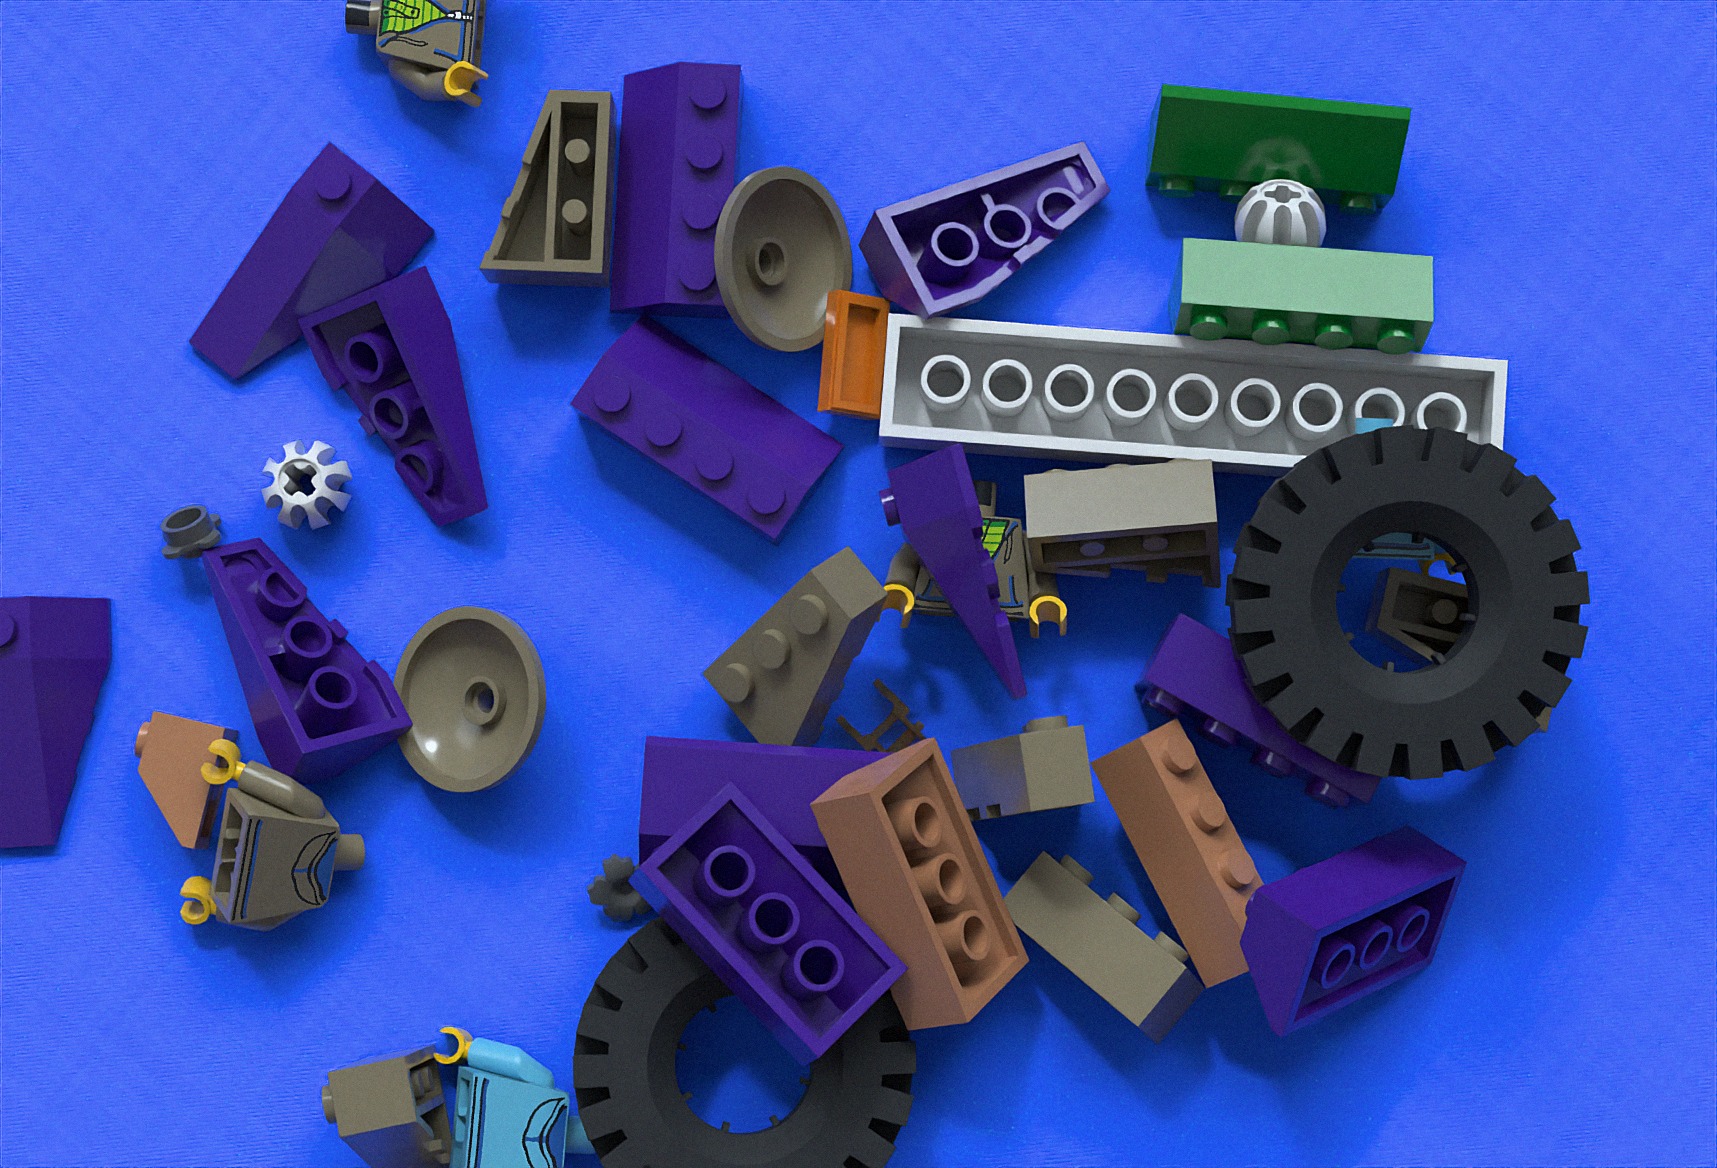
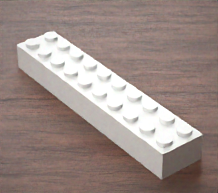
M889 313L879 446L939 451L962 443L964 453L1128 464L1132 466L1167 463L1178 458L1191 460L1212 459L1213 472L1283 477L1294 468V464L1318 449L1354 435L1356 418L1393 419V426L1413 425V428L1418 429L1441 427L1467 433V440L1480 445L1491 443L1503 450L1508 360L1419 353L1391 355L1379 350L1353 348L1327 350L1313 345L1287 343L1263 345L1255 341L1234 339L1205 341L1196 339L1193 336L944 317L924 320L917 315Z

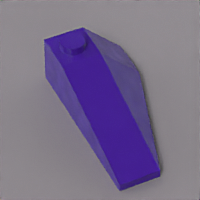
M329 141L289 190L188 342L238 381L298 342L299 337L304 335L298 319L399 277L433 236L435 230L377 178Z
M1081 141L874 211L858 246L883 295L922 319L929 320L980 302L1103 201L1111 190L1085 142Z
M426 265L298 319V323L322 376L335 392L341 389L345 390L363 414L358 420L359 424L369 437L378 433L396 457V472L436 524L442 526L488 509L451 321Z
M962 443L946 447L888 471L887 481L889 488L878 491L888 527L900 525L904 541L1011 700L1024 699L1028 694L1010 624L1005 610L1000 609L998 598L1001 595L995 565L988 549H984L981 537H984L982 529L984 522Z
M260 537L203 550L201 558L255 731L272 769L288 775L303 786L337 777L410 731L413 723L388 673L374 659L367 662L346 640L349 632L336 618L329 622L306 597L307 587Z
M44 596L0 598V848L57 845L78 776L76 768L86 734L90 735L96 716L93 714L98 694L103 679H107L112 663L111 599Z

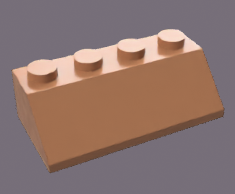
M1178 718L1090 762L1204 985L1206 988H1209L1250 971L1239 942L1247 920L1245 915L1246 904L1255 890L1264 885L1255 868L1251 856L1247 853L1222 800L1217 795L1200 763L1192 743L1187 738Z
M935 737L924 739L843 776L810 803L819 830L824 836L841 875L843 885L851 898L858 916L908 967L889 987L908 1031L968 1023L1030 960Z

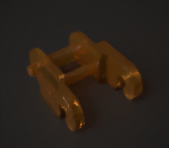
M878 678L872 682L873 686L894 707L891 714L871 734L862 736L841 714L835 719L865 751H872L875 748L878 752L896 753L907 748L916 738L919 741L927 739L920 732L925 726L919 720L913 725L906 718L911 710ZM899 720L907 730L886 750L877 740Z

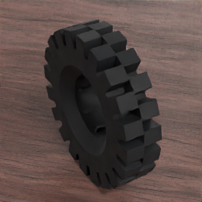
M1413 425L1381 427L1374 431L1354 434L1322 447L1294 464V468L1285 476L1276 479L1256 503L1259 507L1250 522L1244 523L1232 553L1237 555L1232 574H1227L1225 606H1230L1232 627L1227 628L1234 659L1240 660L1247 678L1243 679L1259 706L1266 708L1277 721L1275 724L1298 744L1308 747L1322 758L1349 769L1384 778L1392 776L1418 780L1442 778L1443 773L1457 769L1467 772L1496 759L1494 755L1496 751L1506 745L1518 746L1541 726L1535 719L1545 707L1556 708L1572 682V679L1565 676L1571 658L1581 659L1588 626L1579 625L1580 605L1590 604L1588 572L1577 571L1573 552L1582 548L1570 520L1558 519L1550 506L1556 500V497L1536 474L1525 476L1514 467L1518 459L1491 443L1480 445L1467 440V433L1441 427L1418 429L1413 428ZM1395 532L1412 534L1411 543L1421 544L1424 538L1443 548L1456 562L1451 569L1454 573H1462L1468 592V612L1461 613L1459 620L1466 622L1460 637L1453 647L1444 656L1441 653L1432 654L1430 657L1433 664L1419 670L1401 673L1393 672L1395 663L1383 661L1382 667L1379 668L1366 661L1352 648L1349 641L1355 637L1352 632L1343 633L1336 607L1337 591L1345 592L1346 585L1339 584L1340 578L1351 558L1361 548L1365 552H1371L1376 549L1372 540Z
M661 916L655 920L652 919L630 936L626 943L611 956L595 980L586 1003H584L576 1030L573 1056V1088H575L578 1113L587 1139L591 1142L599 1157V1162L604 1168H884L897 1148L893 1144L901 1126L906 1127L914 1099V1095H910L912 1073H917L916 1043L911 1041L910 1033L897 1004L893 1000L890 988L818 1059L810 1063L808 1079L800 1077L799 1080L800 1084L806 1085L805 1091L797 1105L786 1117L779 1121L776 1115L769 1117L772 1126L750 1133L728 1132L729 1122L723 1121L720 1130L701 1120L688 1107L685 1101L693 1096L690 1091L681 1095L675 1074V1058L677 1049L686 1051L687 1045L679 1043L686 1026L693 1017L706 1006L711 1013L717 1011L714 1004L715 1001L734 996L735 994Z

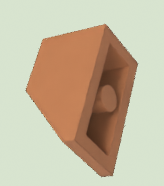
M153 711L151 721H145L141 725L136 738L135 756L141 758L138 773L181 846L191 849H208L225 783L219 785L210 784L203 778L201 767L205 762H208L218 768H228L227 760L220 755L211 753L208 747L214 740L226 739L236 743L239 731Z

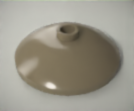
M793 167L765 168L743 179L728 197L721 212L715 234L714 269L721 297L735 324L754 343L776 352H797L817 345L824 339L828 292L838 289L850 292L852 252L848 230L841 211L829 191L816 178L805 171Z
M464 606L446 610L430 619L416 632L406 646L397 666L393 685L413 723L410 731L397 739L405 758L413 769L432 785L452 792H481L496 787L508 780L521 768L535 747L542 729L546 710V682L542 663L533 642L526 632L515 621L498 611L482 607Z

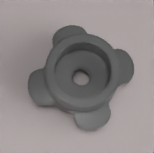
M202 505L186 506L169 514L160 525L163 539L167 542V545L161 550L164 558L176 559L181 556L183 559H193L200 557L204 549L214 547L221 540V534L217 530V527L222 523L220 516L215 513L209 514L207 508Z

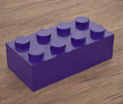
M1183 613L1177 615L1167 624L1133 686L1145 693L1141 703L1170 719H1174L1175 715L1180 716L1181 713L1199 723L1195 733L1227 750L1229 746L1235 747L1236 744L1253 753L1249 760L1250 764L1277 779L1282 780L1283 776L1291 778L1293 775L1306 782L1307 786L1303 793L1326 807L1336 810L1338 806L1346 809L1347 806L1369 803L1382 777L1358 772L1322 758L1308 747L1298 744L1275 724L1277 721L1268 710L1259 706L1243 679L1247 678L1240 660L1234 659L1231 643L1228 638Z

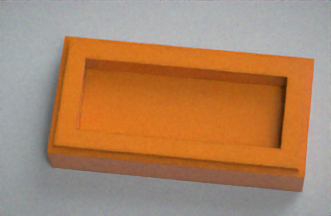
M839 289L828 292L817 412L868 421L880 419L890 299Z

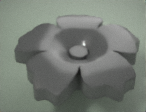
M613 853L610 858L604 859L602 863L605 876L596 875L593 883L586 887L590 902L595 905H603V913L609 916L613 922H628L633 915V908L639 915H644L653 909L628 882L630 877L639 868V862L634 866L630 857H620Z

